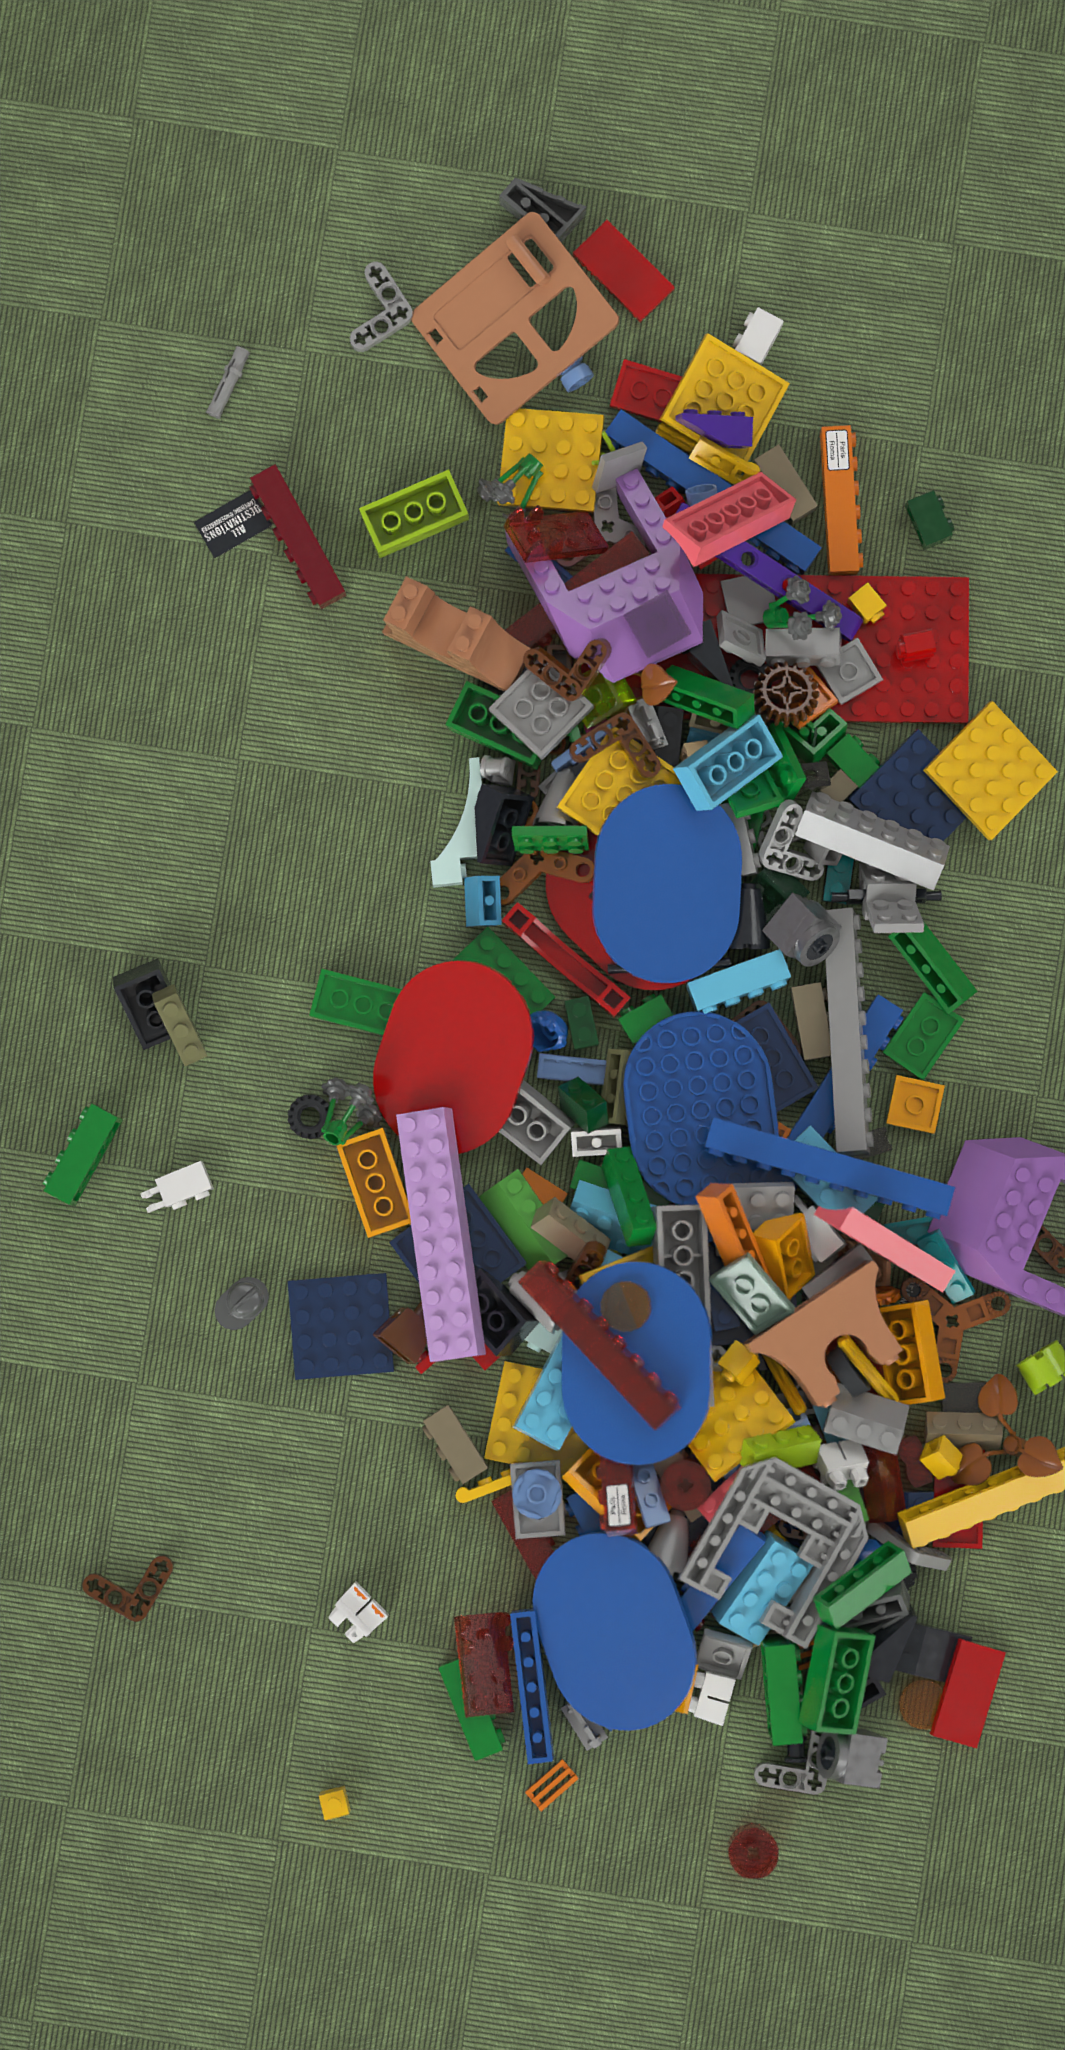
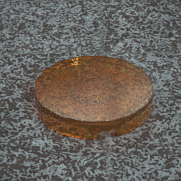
M621 1281L605 1291L601 1300V1313L613 1329L621 1332L634 1331L642 1327L649 1319L651 1299L648 1292L641 1285L632 1281Z
M918 1679L909 1683L902 1690L899 1698V1710L903 1719L914 1728L930 1730L943 1689L936 1682L928 1679Z

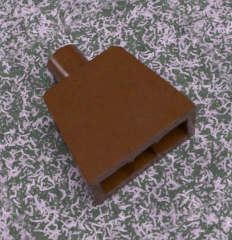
M422 1302L417 1305L414 1311L408 1307H401L373 1333L374 1337L407 1364H416L427 1344Z

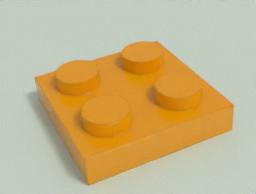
M896 1075L886 1124L935 1134L945 1085Z

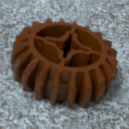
M787 661L783 663V667H780L776 662L773 665V669L767 666L764 670L765 674L759 673V681L754 682L753 687L756 690L752 694L756 698L754 700V707H760L758 713L760 715L767 714L766 722L772 718L775 720V726L781 721L786 728L790 721L794 726H797L799 720L805 722L807 715H813V708H816L818 705L816 700L819 698V691H816L818 684L817 682H811L813 674L805 675V667L798 670L797 663H794L792 667H788ZM782 679L779 686L767 688L772 682ZM791 681L797 683L800 687L793 685ZM784 687L785 692H787L789 695L787 702L786 697L783 696L784 693L782 694V692L784 691ZM799 700H805L801 706L790 710L792 703H799ZM772 702L777 703L780 708L776 707Z

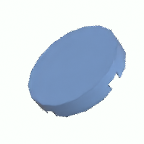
M536 1468L527 1470L517 1478L513 1486L512 1497L520 1513L528 1518L541 1519L548 1517L556 1511L561 1502L562 1491L560 1483L553 1474L547 1470Z

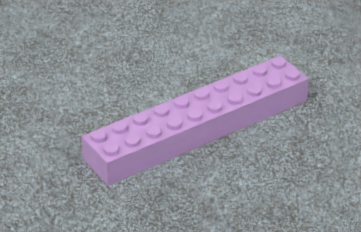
M441 1107L396 1115L430 1362L486 1355L452 1108Z

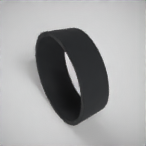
M839 1344L826 1355V1359L835 1375L853 1397L871 1390L868 1381L839 1347Z

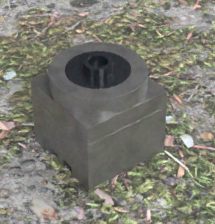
M792 893L762 931L786 956L795 958L803 966L809 967L822 962L833 952L839 942V930L842 926L818 902Z
M857 1728L856 1735L823 1732L817 1747V1767L820 1775L825 1779H833L842 1784L880 1789L882 1772L878 1770V1767L884 1765L880 1755L886 1753L888 1738Z

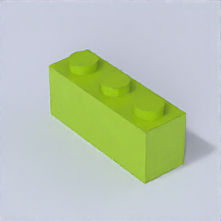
M810 1425L778 1431L773 1435L768 1433L743 1439L740 1464L744 1467L773 1457L794 1468L815 1464L818 1460L821 1438Z

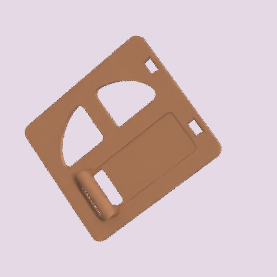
M530 212L413 310L411 321L490 423L498 425L612 332L619 324V316L543 218L536 212ZM529 239L534 240L552 263L554 268L549 273L543 269L524 244ZM511 254L515 255L536 282L534 286L529 287L508 259ZM571 287L574 289L577 299L575 322L563 346L558 351H552L532 326L530 318L564 289ZM435 329L443 338L438 345L429 334ZM512 333H516L538 361L536 370L510 379L489 378L476 371L478 361ZM480 387L488 396L483 402L474 393Z

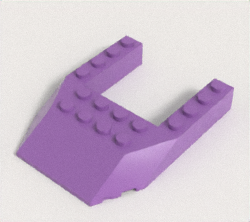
M637 468L616 478V490L618 497L652 555L568 592L527 517L505 527L507 544L569 655L578 659L587 644L598 638H604L610 643L612 648L611 654L600 670V673L612 683L643 670L648 664L659 663L703 643V591L684 550L662 527L666 517ZM601 645L595 646L597 648V652L593 657L590 658L594 659L595 656L603 654L601 652Z
M1021 1137L965 1140L947 1185L955 1187L948 1215H941L940 1220L933 1218L927 1232L930 1233L940 1229L964 1274L1065 1317V1288L1023 1270L1060 1182L1065 1184V1153Z

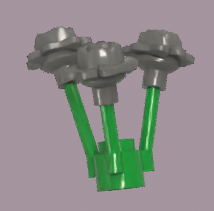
M530 453L525 458L522 457L516 465L500 478H495L491 482L482 478L479 479L480 485L477 488V492L483 500L485 499L488 502L493 499V501H498L500 504L507 502L513 504L515 498L513 497L512 490L516 486L515 483L523 475L528 479L533 476L530 486L515 512H510L509 514L502 513V516L506 519L505 526L524 519L528 500L537 481L543 475L540 470L544 465ZM519 470V472L512 479H509L505 484L502 483L513 473Z
M794 576L788 579L786 595L775 602L769 603V609L763 612V621L768 629L788 628V633L792 635L793 640H806L807 634L812 633V620L823 621L825 627L832 631L834 626L840 623L842 614L839 606H835V603L827 600L826 604L823 605V610L816 612V614L808 615L807 612H794L793 616L789 617L788 611L785 608L779 607V605L787 600H796L803 604L810 600L809 594L811 593L808 581Z
M336 1077L328 1079L327 1083L322 1084L323 1094L328 1095L330 1101L326 1121L321 1129L324 1133L323 1137L328 1143L336 1146L344 1145L347 1139L360 1127L367 1126L369 1129L379 1128V1122L382 1120V1117L377 1107L371 1105L374 1099L371 1097L372 1090L367 1085L360 1082L355 1086L347 1085L343 1079ZM351 1095L350 1107L343 1118L331 1122L335 1104L339 1100H344L345 1097ZM358 1108L356 1116L359 1119L348 1131L346 1122L354 1109Z

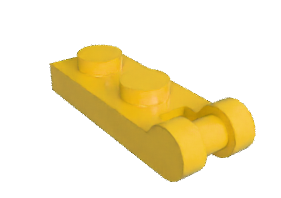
M702 435L689 455L690 460L734 485L760 472V467L757 464L745 461ZM738 470L744 472V474L739 475L737 474Z
M510 1469L500 1472L502 1477L492 1480L491 1476L477 1481L478 1486L471 1489L460 1487L456 1492L457 1501L466 1503L510 1486Z

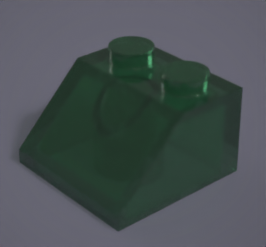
M766 867L751 882L756 884V888L761 889L767 924L792 893L800 895L802 898L810 893L794 876Z

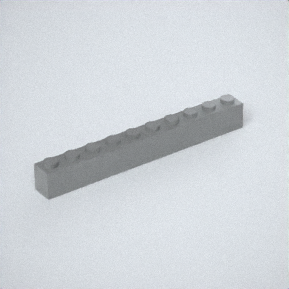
M853 908L832 909L826 911L842 926L839 930V942L833 952L826 958L837 1153L846 1156L870 1154V1147L874 1146L873 1133L869 1132L868 1123L872 1122L871 1107L867 1108V1098H871L870 1084L866 1083L865 1075L869 1074V1061L864 1058V1050L868 1049L867 1035H863V1025H866L867 1020L865 1010L862 1011L861 1001H865L864 987H860V977H864L862 962L859 963L858 953H862L861 938L857 939V930L861 929L860 915H856Z

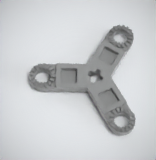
M616 487L596 494L594 521L558 546L555 557L561 567L571 568L608 542L643 558L652 555L646 552V543L636 526L619 519ZM603 522L613 524L611 533L601 531ZM564 549H570L574 552L575 557L569 562L564 561L560 556L561 552Z

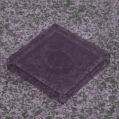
M667 590L623 615L647 659L692 634Z

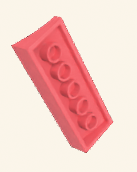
M759 472L757 475H753L666 518L662 527L678 542L693 567L789 519L796 499L765 474Z
M818 1206L813 1214L941 1292L945 1290L955 1273V1270L853 1207L829 1210Z

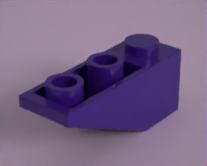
M684 409L683 413L675 416V421L723 448L746 449L752 447L753 417L745 416V412H731L730 416L722 415V411L716 410L707 411V414H698L696 409Z

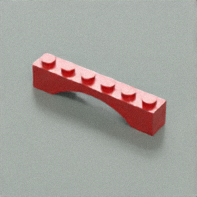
M518 902L502 919V924L613 1018L630 1000V996L576 954Z

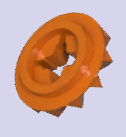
M893 1286L875 1287L878 1306L895 1303L901 1298L900 1290Z

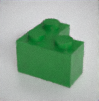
M830 708L814 723L810 721L800 729L794 726L791 721L788 727L785 728L783 722L780 721L794 753L811 768L846 736L848 724Z

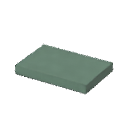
M749 1252L712 1274L709 1278L710 1283L755 1335L795 1311L796 1307Z

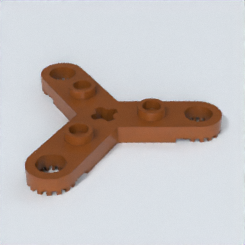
M534 801L531 806L533 814L530 818H527L525 826L533 825L534 818L539 810V806ZM544 851L524 854L500 878V888L508 887L510 892L506 899L501 900V906H507L514 902L542 873L580 883H589L594 879V863L588 858L561 851L556 854H547ZM539 852H541L544 860L543 862L539 861L538 865H536L533 856H538ZM582 864H588L590 867V872L585 877L578 875V868Z
M915 1277L906 1279L900 1289L901 1295L909 1303L929 1300L932 1322L938 1326L936 1346L939 1364L947 1363L951 1367L950 1375L942 1377L943 1383L952 1381L957 1374L963 1331L1006 1314L1011 1306V1301L1007 1294L995 1291L954 1307L922 1280ZM913 1282L917 1283L920 1287V1293L916 1297H911L906 1292L907 1286ZM997 1296L1002 1297L1005 1302L1004 1308L1000 1311L994 1310L991 1305V1301ZM956 1315L958 1325L956 1327H947L948 1321L946 1317Z

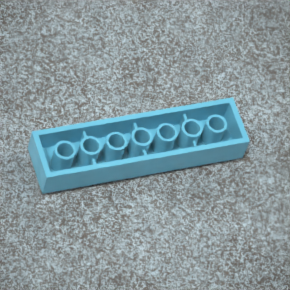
M607 1250L601 1266L623 1257ZM562 1332L512 1428L555 1451L560 1450L572 1427L562 1398Z

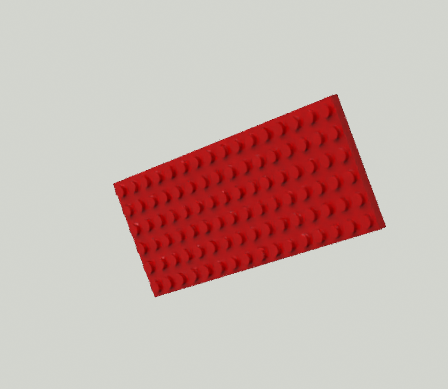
M579 572L578 587L609 573ZM695 574L703 591V621L711 619L718 643L716 616L721 610L727 612L720 582L744 576L743 574ZM798 575L853 612L854 610L847 603L848 598L866 583H869L886 604L883 610L884 616L874 624L872 621H869L866 625L862 623L852 641L856 638L860 640L883 680L841 706L837 702L830 709L846 722L968 724L969 577ZM784 580L782 587L787 592L788 580ZM774 595L775 601L780 599ZM786 602L779 605V607L785 608L788 611L789 617L793 616L794 612L801 613ZM812 620V628H825ZM764 623L756 624L754 626L762 629L765 647L766 629L768 628ZM932 629L936 645V653H933V657L903 663L902 659H897L895 645L901 639V635ZM842 639L841 647L849 642ZM720 647L728 672H730L732 665L742 658L733 653H727ZM678 653L656 663L664 670L674 665L704 676L688 660L687 654L682 655V653ZM583 663L581 666L582 674L585 676L591 674V668L586 663ZM811 665L810 668L830 690L816 665ZM748 670L741 675V683L746 688H754V682L759 681L758 674L755 671ZM599 672L584 695L593 704L594 708L583 719H599L604 716L610 719L612 718L613 709L619 700L624 699L630 704L632 700L641 697L643 692L641 689V676L632 674L612 683ZM782 679L772 682L771 688L780 683ZM661 702L657 705L675 707L664 702ZM772 702V704H774L776 707L780 708V707L777 705V703ZM684 710L683 720H690L691 712ZM818 716L811 722H815L820 716Z

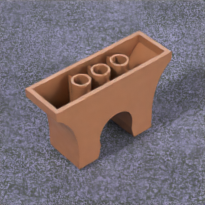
M409 577L404 579L383 619L386 623L382 631L384 635L504 692L521 675L525 667L523 656L527 650L531 649L502 629L492 616L471 606L467 613L440 599L428 586Z
M874 1260L864 1261L798 1305L794 1313L742 1343L749 1352L766 1355L781 1364L794 1377L811 1404L818 1407L824 1406V1408L837 1400L835 1396L840 1393L835 1376L827 1369L824 1359L825 1350L834 1338L845 1334L851 1336L857 1341L861 1351L876 1364L890 1365L899 1358L898 1353L903 1351L885 1324L878 1308L875 1282L879 1268Z

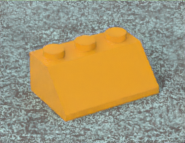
M803 1213L766 1220L753 1232L773 1282L789 1300L815 1275L805 1215Z

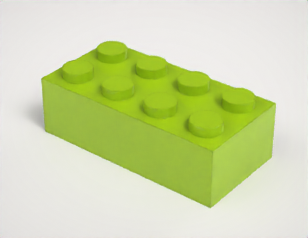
M449 469L359 508L360 515L379 558L469 520L467 509Z

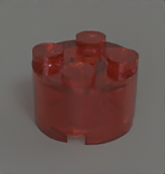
M690 1458L677 1459L670 1463L662 1473L660 1482L662 1496L668 1505L677 1510H694L703 1505L710 1494V1476L698 1461ZM683 1478H688V1482L693 1483V1486H689L687 1491H684L682 1486H678V1483L683 1482Z
M753 1823L741 1826L733 1832L728 1841L727 1853L733 1869L742 1877L752 1879L764 1878L775 1869L779 1850L774 1836L765 1827ZM750 1847L753 1849L758 1847V1854L756 1856L754 1854L748 1856V1849Z

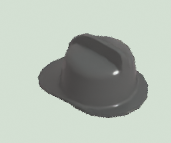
M253 1277L242 1278L235 1282L216 1302L214 1310L219 1324L230 1330L242 1329L248 1325L267 1306L269 1299L268 1289L263 1282Z

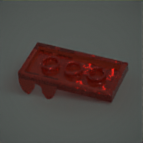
M537 505L524 518V511L519 507L509 515L503 526L525 563L605 554L609 548L587 511L543 516L544 512L541 506Z
M495 1612L454 1617L465 1718L514 1712L507 1653L513 1648L514 1642L511 1636H506L505 1628L511 1622L509 1613Z

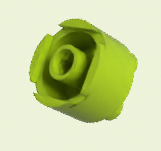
M1058 1340L1044 1346L1038 1352L1028 1356L1016 1365L1034 1395L1047 1388L1045 1384L1052 1387L1063 1380L1061 1374L1065 1377V1350Z

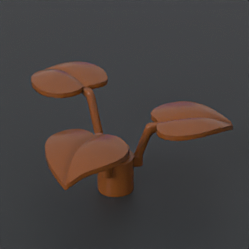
M654 663L648 664L642 672L634 673V675L641 676L642 696L632 700L630 704L624 699L619 700L613 709L612 717L619 713L630 715L627 707L637 704V701L642 698L648 705H658L671 693L677 684V680L668 675L659 665ZM617 719L619 723L616 728H623L626 731L627 720L621 721Z
M995 1374L981 1389L978 1396V1404L985 1415L989 1417L998 1415L1000 1422L1010 1433V1436L1005 1438L1002 1450L983 1453L981 1446L976 1443H970L960 1448L959 1451L963 1456L958 1472L952 1476L953 1481L957 1484L980 1485L990 1477L992 1471L991 1462L986 1458L991 1455L1010 1454L1019 1457L1017 1462L1019 1469L1030 1477H1047L1063 1470L1064 1467L1056 1447L1048 1438L1035 1436L1026 1441L1024 1438L1016 1436V1432L1012 1430L1003 1418V1414L1011 1415L1016 1411L1018 1396L1008 1378L1002 1374Z

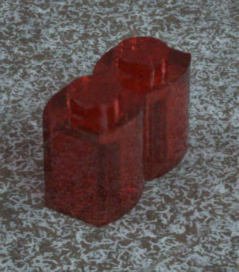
M909 1434L901 1438L897 1455L904 1463V1474L907 1481L913 1487L918 1488L933 1481V1474L920 1461L923 1451L920 1440L915 1435Z

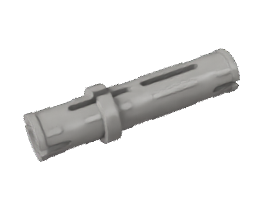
M236 346L229 364L225 365L222 380L206 410L208 415L217 419L221 418L238 378L242 377V369L250 355V352L246 349Z

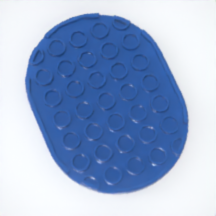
M654 785L636 791L616 805L603 823L595 848L592 899L593 922L596 934L599 936L606 953L617 965L631 973V975L656 983L686 981L708 971L729 949L739 922L742 850L736 828L720 805L711 810L696 811L682 785Z
M703 1011L679 1013L663 1019L652 1026L634 1046L625 1067L623 1080L630 1147L638 1170L644 1180L659 1195L678 1205H699L696 1196L710 1183H762L769 1171L756 1167L757 1162L747 1160V1164L732 1160L733 1155L723 1153V1156L719 1157L709 1154V1148L704 1147L713 1117L779 1136L771 1070L761 1046L743 1026L711 1012L706 1014Z
M625 1262L607 1267L590 1277L578 1289L565 1314L562 1330V1398L567 1417L577 1435L586 1445L596 1453L612 1461L631 1465H645L662 1461L675 1455L696 1437L703 1422L706 1420L710 1407L712 1393V1331L707 1310L695 1289L684 1278L666 1267L649 1262Z
M613 1532L583 1534L571 1539L555 1550L544 1563L537 1577L533 1593V1610L536 1613L537 1629L561 1693L577 1712L603 1727L629 1731L647 1728L661 1722L671 1715L688 1695L693 1684L695 1667L697 1665L694 1636L677 1587L668 1568L658 1556L645 1547V1544L632 1537H626Z

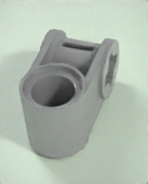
M484 755L480 765L481 776L494 784L512 786L516 761L508 757L492 758L491 756Z

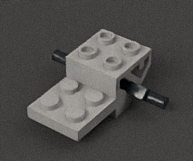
M860 863L859 889L847 890V892H831V903L862 904L864 919L870 921L874 933L923 932L924 922L917 904L925 903L926 901H941L942 892L941 890L927 891V889H916V883L866 863Z

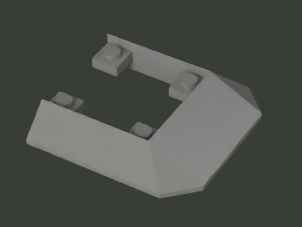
M773 1457L741 1467L679 1579L720 1600L732 1578L714 1567L737 1526L740 1524L757 1534L767 1515L771 1512L808 1533L796 1555L814 1566L790 1608L771 1599L759 1622L798 1645L807 1648L817 1630V1625H820L822 1622L813 1597L853 1567L868 1540V1535L860 1504Z

